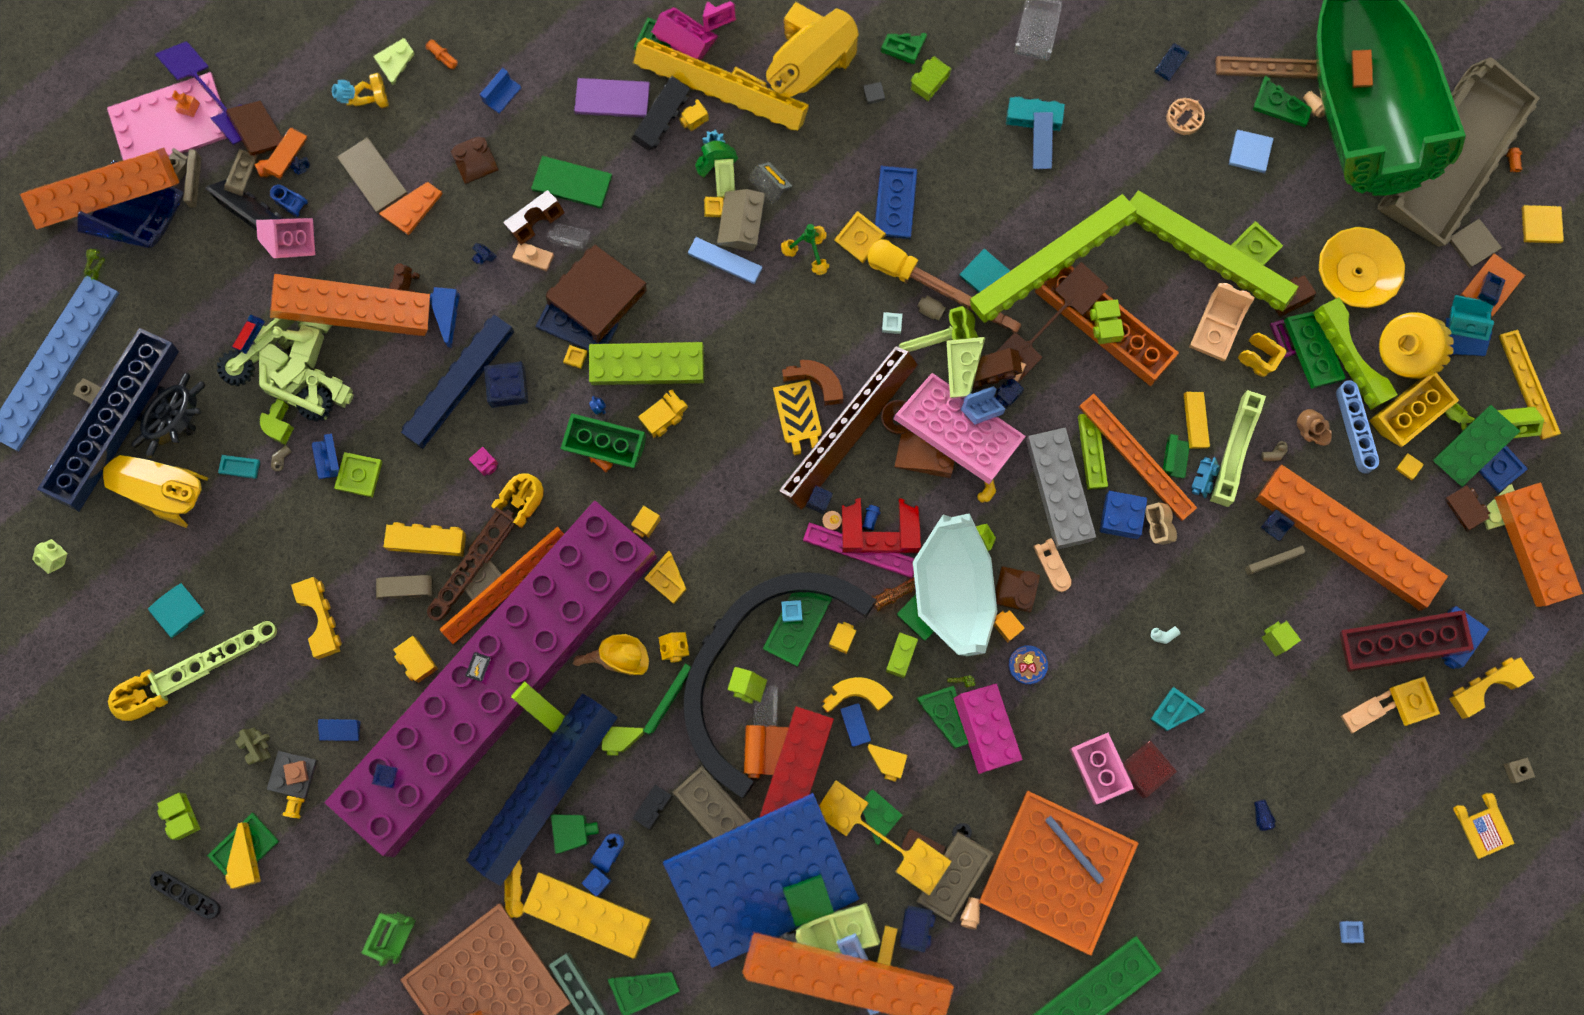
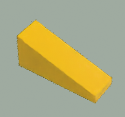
M885 926L877 963L890 965L897 934L896 928Z

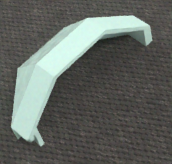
M970 514L955 517L942 515L913 561L918 616L958 655L972 656L984 654L997 615L992 560Z

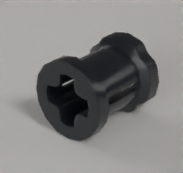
M960 823L953 828V837H955L957 830H960L961 827H964V831L967 832V835L964 836L971 837L972 830L968 824Z

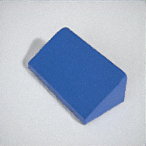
M318 719L319 740L359 741L360 721Z

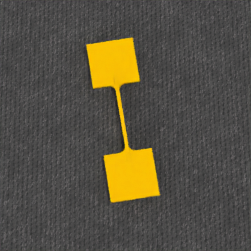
M835 780L819 805L825 821L845 836L849 834L857 823L869 829L903 854L904 859L896 872L930 895L952 861L919 838L909 851L900 848L862 821L861 814L868 805V802Z

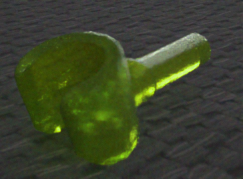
M88 249L86 251L87 263L83 273L88 274L93 259H99L97 257V254H100L99 250Z
M101 257L93 270L87 269L84 276L90 277V274L93 273L91 280H97L99 278L98 272L106 259Z
M971 675L960 678H947V683L964 682L965 688L976 685Z

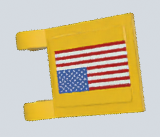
M1493 793L1482 795L1488 809L1468 817L1465 806L1458 805L1453 808L1478 859L1514 844Z

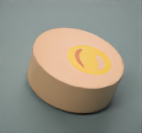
M828 511L824 514L823 525L825 528L834 531L841 526L842 518L838 512Z

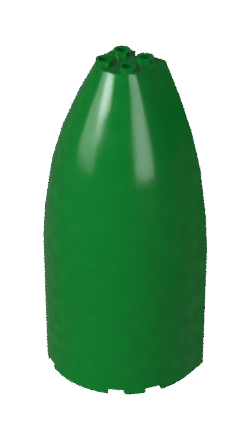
M1323 0L1316 41L1317 77L1322 105L1346 183L1350 184L1353 190L1359 193L1372 192L1374 196H1385L1419 188L1422 186L1421 183L1428 179L1435 180L1445 173L1444 169L1449 164H1454L1462 152L1466 135L1439 57L1418 18L1403 0ZM1371 50L1372 87L1353 88L1352 51Z

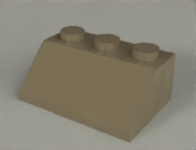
M749 189L725 192L717 245L753 252L758 241L765 193Z

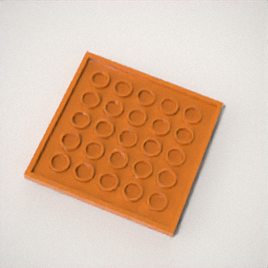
M1027 791L979 902L1091 956L1138 846V842ZM1049 816H1052L1102 875L1104 880L1100 884L1093 879L1045 822Z

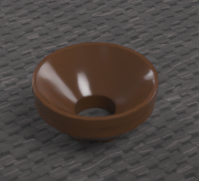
M893 400L886 404L882 410L881 420L883 426L893 434H904L909 431L903 425H896L892 421L893 416L903 407L906 401Z

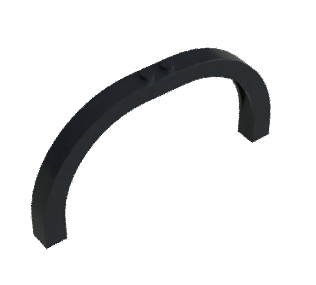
M806 572L785 574L764 581L742 595L729 608L722 619L718 618L713 625L714 631L712 634H708L702 641L703 647L693 662L686 682L684 694L685 724L691 744L706 769L719 782L741 798L745 799L755 781L731 765L720 754L709 736L704 720L703 695L710 670L745 618L760 605L782 595L816 593L829 596L867 618L877 600L845 580L826 574Z

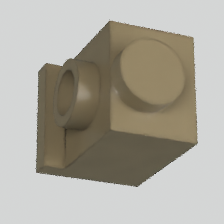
M173 148L169 159L180 181L186 174L188 157Z

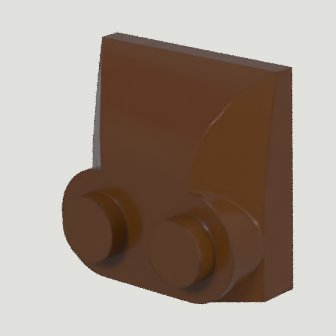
M474 137L454 146L451 150L465 184L498 171V167L484 137Z
M1001 566L995 591L997 605L1031 613L1040 575L1032 571H1022Z

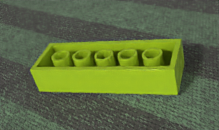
M703 342L589 344V382L591 385L704 383Z

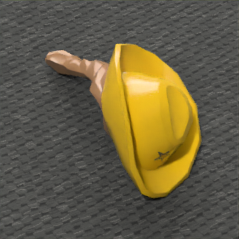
M627 634L611 635L601 642L598 650L586 655H578L573 661L575 666L595 662L601 664L607 670L627 675H643L649 666L646 647L638 638Z

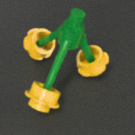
M808 224L805 232L796 241L789 239L781 244L782 253L785 256L794 257L798 251L797 244L805 240L807 243L812 244L816 261L812 263V272L822 275L829 268L826 260L820 259L816 244L822 243L827 236L822 226L815 227L813 224Z

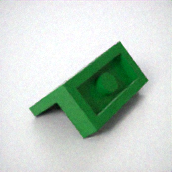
M1170 434L1167 438L1163 470L1168 476L1185 478L1189 442L1178 440V435Z

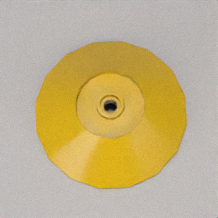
M1354 227L1338 232L1326 242L1320 253L1319 272L1324 286L1335 298L1340 297L1341 301L1349 306L1371 308L1385 304L1398 293L1404 282L1405 263L1400 249L1388 236L1375 229Z

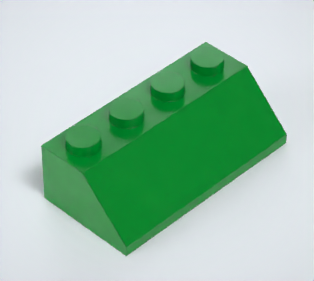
M571 413L560 449L634 469L642 456L647 437L643 431Z

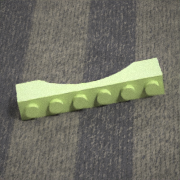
M1249 390L1242 396L1211 495V502L1229 507L1234 502L1246 451L1266 396Z

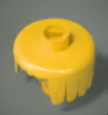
M1411 312L1402 314L1387 324L1380 337L1379 352L1384 364L1395 374L1408 378L1423 379L1435 374V372L1442 371L1444 368L1442 365H1447L1450 362L1451 358L1448 355L1453 354L1454 349L1450 345L1454 344V340L1450 337V329L1441 320L1423 313Z

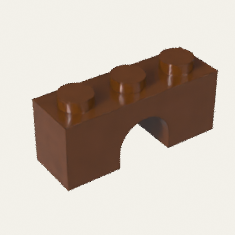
M547 190L503 223L512 237L522 245L536 235L532 230L536 222L547 220L551 224L565 212L558 200Z

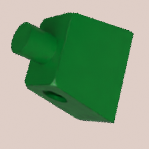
M551 815L555 854H561L588 845V836L599 834L598 822L587 823L586 816Z

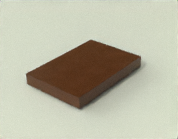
M261 100L226 109L228 118L251 156L275 150L282 141L281 134Z

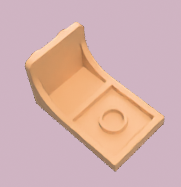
M1219 283L1209 299L1189 347L1224 362L1243 318L1255 298L1249 292L1239 291L1228 283Z

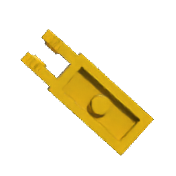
M520 859L504 881L505 910L510 918H518L523 914L524 906L520 902L522 895V886L520 885L522 866Z

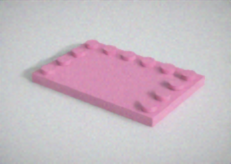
M212 73L200 75L199 77L220 100ZM195 78L107 108L123 160L165 147L169 157L173 148L183 154L189 152V150H194L227 138L211 120V117L222 113L223 110ZM174 90L179 94L185 93L186 95L193 96L199 101L200 104L194 118L176 112L177 101L171 97Z
M931 373L896 413L894 420L990 484L1026 436L998 417L974 425L961 411L965 397L950 398L949 384Z

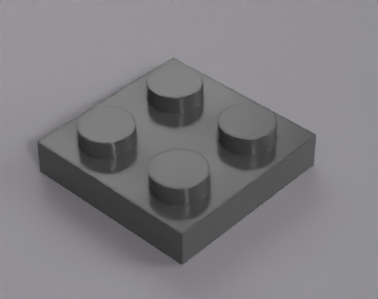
M278 751L267 790L306 799L317 760ZM305 761L309 781L287 785L283 765Z

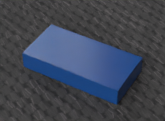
M859 703L840 709L852 747L871 742Z

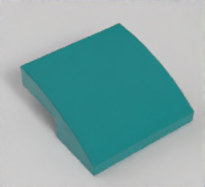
M182 583L168 591L148 608V611L171 639L188 628V624L204 614V610Z

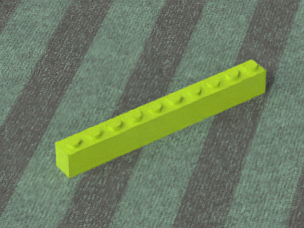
M1138 190L1130 200V203L1137 209L1134 222L1141 225L1144 230L1153 232L1162 241H1167L1177 250L1189 254L1193 260H1199L1208 269L1217 271L1223 278L1237 283L1241 289L1250 291L1260 300H1265L1272 308L1284 311L1296 295L1299 286Z
M1121 194L970 299L971 308L983 323L995 319L1001 311L1011 308L1014 302L1024 299L1030 291L1040 288L1049 278L1056 277L1063 268L1070 267L1079 257H1085L1092 248L1101 246L1105 239L1118 234L1124 226L1131 225L1136 219L1137 209Z

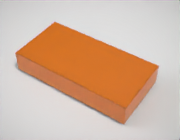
M1371 50L1352 51L1353 88L1372 87Z

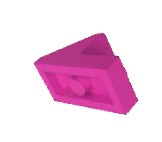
M731 1L718 7L713 6L709 2L706 3L703 13L705 32L735 20V5Z

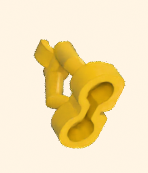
M380 74L370 75V84L361 81L354 87V98L349 99V103H346L347 106L355 105L356 107L376 102L380 108L388 107L389 104ZM364 88L374 92V96L359 97L358 94Z

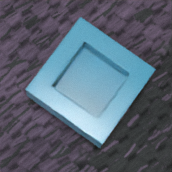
M801 600L781 602L783 622L802 621Z

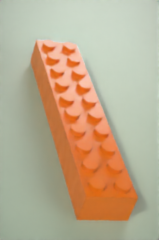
M1282 464L1275 470L1255 499L1419 611L1430 605L1448 577Z
M753 933L742 972L748 981L891 1015H946L954 988L947 979L758 933Z

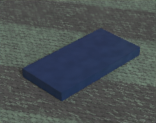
M547 304L535 327L589 351V344H610L619 324L617 323L598 343L592 338V334L555 305L551 304L549 306Z

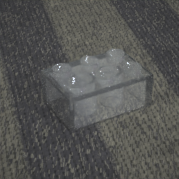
M1026 0L1015 45V54L1049 61L1063 2L1056 0Z

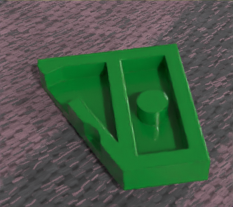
M910 33L902 35L888 34L881 47V52L914 64L927 34L921 33V36H911Z
M872 789L864 798L868 805L864 809L863 814L869 826L883 836H886L903 815ZM871 832L875 843L879 845L883 839Z

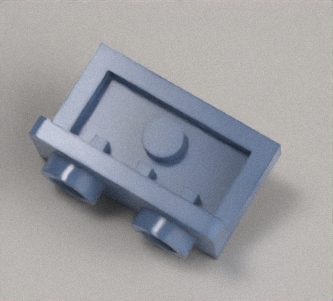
M994 386L968 394L964 398L961 411L974 425L1004 414L1005 408L994 397L997 390Z

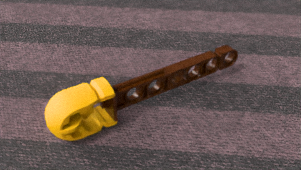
M518 474L506 484L499 494L500 499H495L491 505L496 511L470 546L469 552L440 590L438 599L435 598L429 605L427 614L430 619L434 621L443 620L451 610L449 607L457 602L482 566L488 563L513 527L516 525L523 528L527 522L526 518L531 517L543 499L544 489L538 478L530 474ZM511 497L513 499L511 502L512 505H514L518 509L521 506H524L523 509L518 512V516L515 519H513L512 517L514 513H512L508 509L506 511H502V509L507 506L508 501ZM494 528L500 531L497 538L490 537V531ZM481 544L488 545V551L485 554L478 552ZM475 560V568H469L467 563ZM462 569L470 573V575L468 576L466 573L462 572ZM463 575L465 577L464 584L456 585V577ZM445 592H453V599L451 601L444 600ZM435 607L442 609L439 617H433L432 610Z

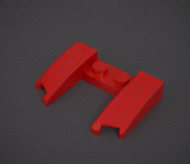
M861 498L855 499V504L848 507L842 505V553H919L921 541L918 506L913 508L905 504L904 499L899 498V532H862Z

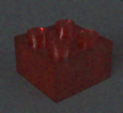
M1151 740L1122 762L1132 786L1142 798H1147L1177 772Z

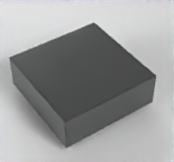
M881 82L863 86L867 104L885 101Z

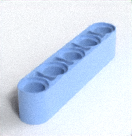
M1345 381L1336 391L1337 400L1356 466L1361 473H1370L1379 465V457L1358 386L1353 381ZM1343 388L1348 389L1349 392H1350V395L1346 394V393L1344 392ZM1349 406L1355 409V413L1349 410ZM1354 424L1360 427V431L1355 429ZM1359 442L1364 443L1366 449L1361 448ZM1364 460L1369 461L1371 467L1366 466Z

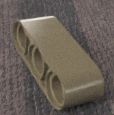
M419 575L376 579V599L383 600L386 597L401 599L403 596H409V598L422 597V595L432 596V576Z

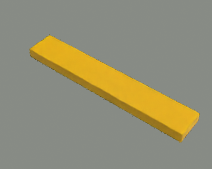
M1518 329L1500 334L1498 337L1527 407H1535L1544 418L1540 439L1543 440L1560 435L1561 432Z

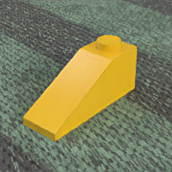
M241 822L237 825L227 865L228 874H226V881L231 889H238L261 882L249 823Z

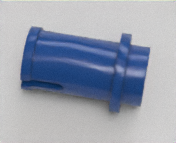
M869 505L866 508L867 514L862 525L863 528L874 530L877 517L881 514L879 507Z

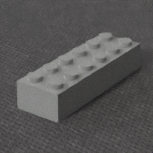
M1066 427L1028 436L1026 443L1056 549L1094 541L1096 534Z

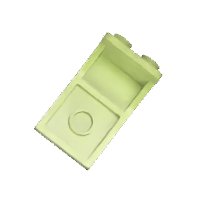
M867 903L803 924L796 931L797 943L836 953H841L837 940L855 933L863 949L880 943Z

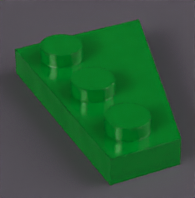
M954 686L917 697L916 700L954 749L969 744L953 699L957 696Z

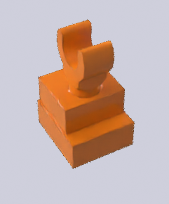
M174 90L171 97L177 101L176 112L194 118L200 104L199 101L193 96L186 95L185 93L179 94Z

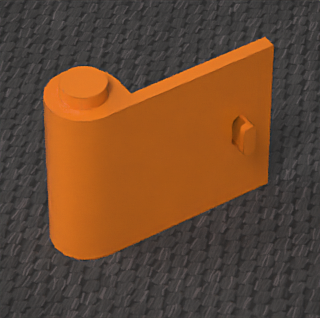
M746 725L744 774H748L749 778H760V775L774 774L789 727Z

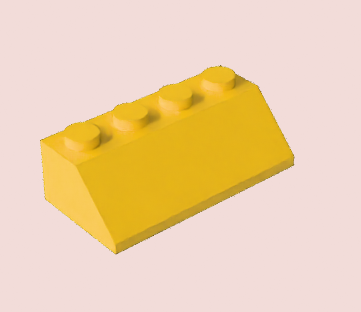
M1435 372L1431 376L1419 379L1369 421L1381 436L1403 447L1457 403L1459 399Z

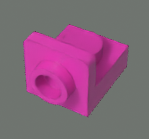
M484 447L480 448L469 458L470 462L483 476L491 475L497 469L498 462Z

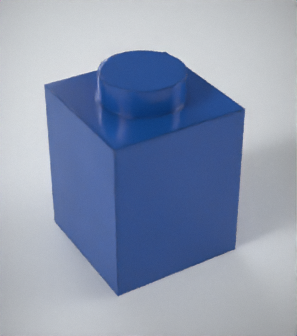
M594 868L582 884L596 897H600L612 883V880L599 868Z

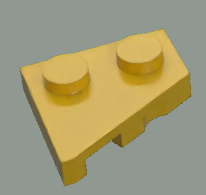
M670 551L663 556L644 578L673 604L686 591Z

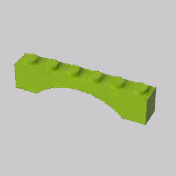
M1340 297L1315 310L1313 314L1316 321L1320 324L1325 336L1329 339L1335 353L1339 356L1353 382L1357 384L1359 392L1370 410L1396 397L1398 394L1389 379L1373 370L1357 352L1349 331V312Z

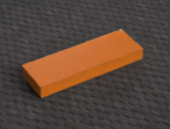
M290 128L263 167V171L281 179L305 143L307 136Z

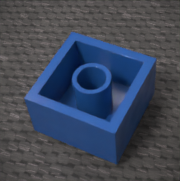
M1108 491L1105 495L1100 532L1138 539L1142 535L1147 498Z

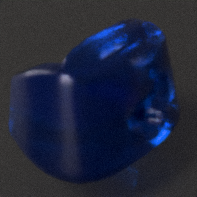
M295 157V161L290 164V168L296 174H302L310 167L307 157L301 160Z

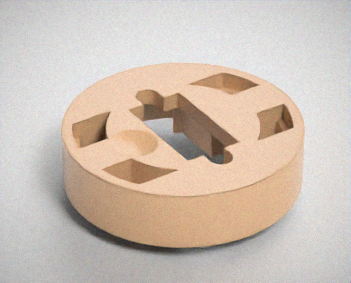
M1190 98L1178 99L1171 104L1167 112V123L1178 134H1193L1199 130L1204 121V110L1199 101ZM1186 110H1193L1191 113L1193 116L1184 126H1177L1178 121L1176 120Z

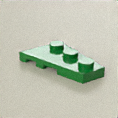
M1265 75L1252 110L1305 128L1312 108L1295 96L1287 94L1283 91L1284 88L1273 84L1270 78Z
M673 972L608 979L622 1015L633 1014L680 992Z

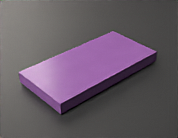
M578 78L575 114L645 117L648 112L650 82Z

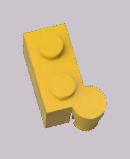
M673 390L668 391L669 395L666 393L662 399L638 416L642 425L653 438L664 435L667 432L666 428L671 424L673 426L677 425L682 420L683 412L688 408L684 400H680Z

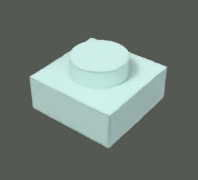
M884 312L882 333L901 334L902 314Z

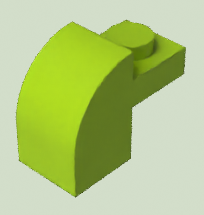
M277 399L270 407L269 415L261 413L260 426L271 439L286 445L294 428L282 421L289 405Z

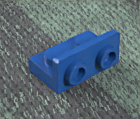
M326 434L323 441L312 443L318 479L337 477L339 472L332 434Z

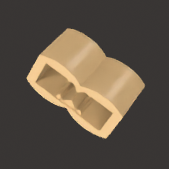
M1159 502L1146 506L1145 514L1150 523L1152 541L1162 545L1176 542L1177 532L1172 524L1173 515L1169 505Z

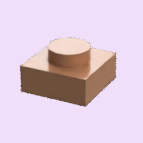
M305 761L283 765L287 785L309 781Z

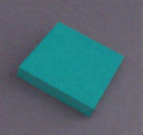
M983 249L960 273L959 277L979 293L1010 272V270L987 250Z

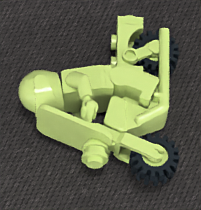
M275 318L266 327L264 325L259 326V323L254 322L253 324L256 325L248 339H253L255 344L248 346L242 352L239 350H235V352L230 350L228 354L225 352L223 354L224 357L218 359L220 363H217L219 376L229 385H235L236 387L240 386L239 384L245 385L246 381H251L250 377L254 376L253 371H255L253 364L259 360V385L263 391L272 397L297 407L299 413L309 421L314 420L318 422V420H326L329 412H332L333 402L345 408L346 404H350L353 399L352 389L342 384V380L333 376L328 378L323 371L314 369L324 339L322 333H327L332 325L297 321L300 329L299 331H292L286 329L295 320ZM276 342L283 349H287L290 346H292L290 355L288 356L286 353H284L282 350L276 347ZM322 387H325L332 392V398L329 395V393Z

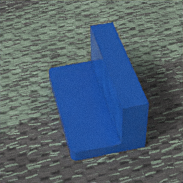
M502 68L480 93V97L483 103L500 113L521 89V86L510 78L508 71Z

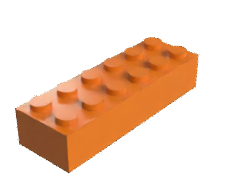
M1541 482L1496 496V503L1536 607L1547 606L1583 594Z

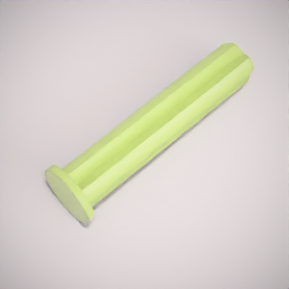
M949 326L948 329L900 343L899 348L911 352L952 339L953 328Z

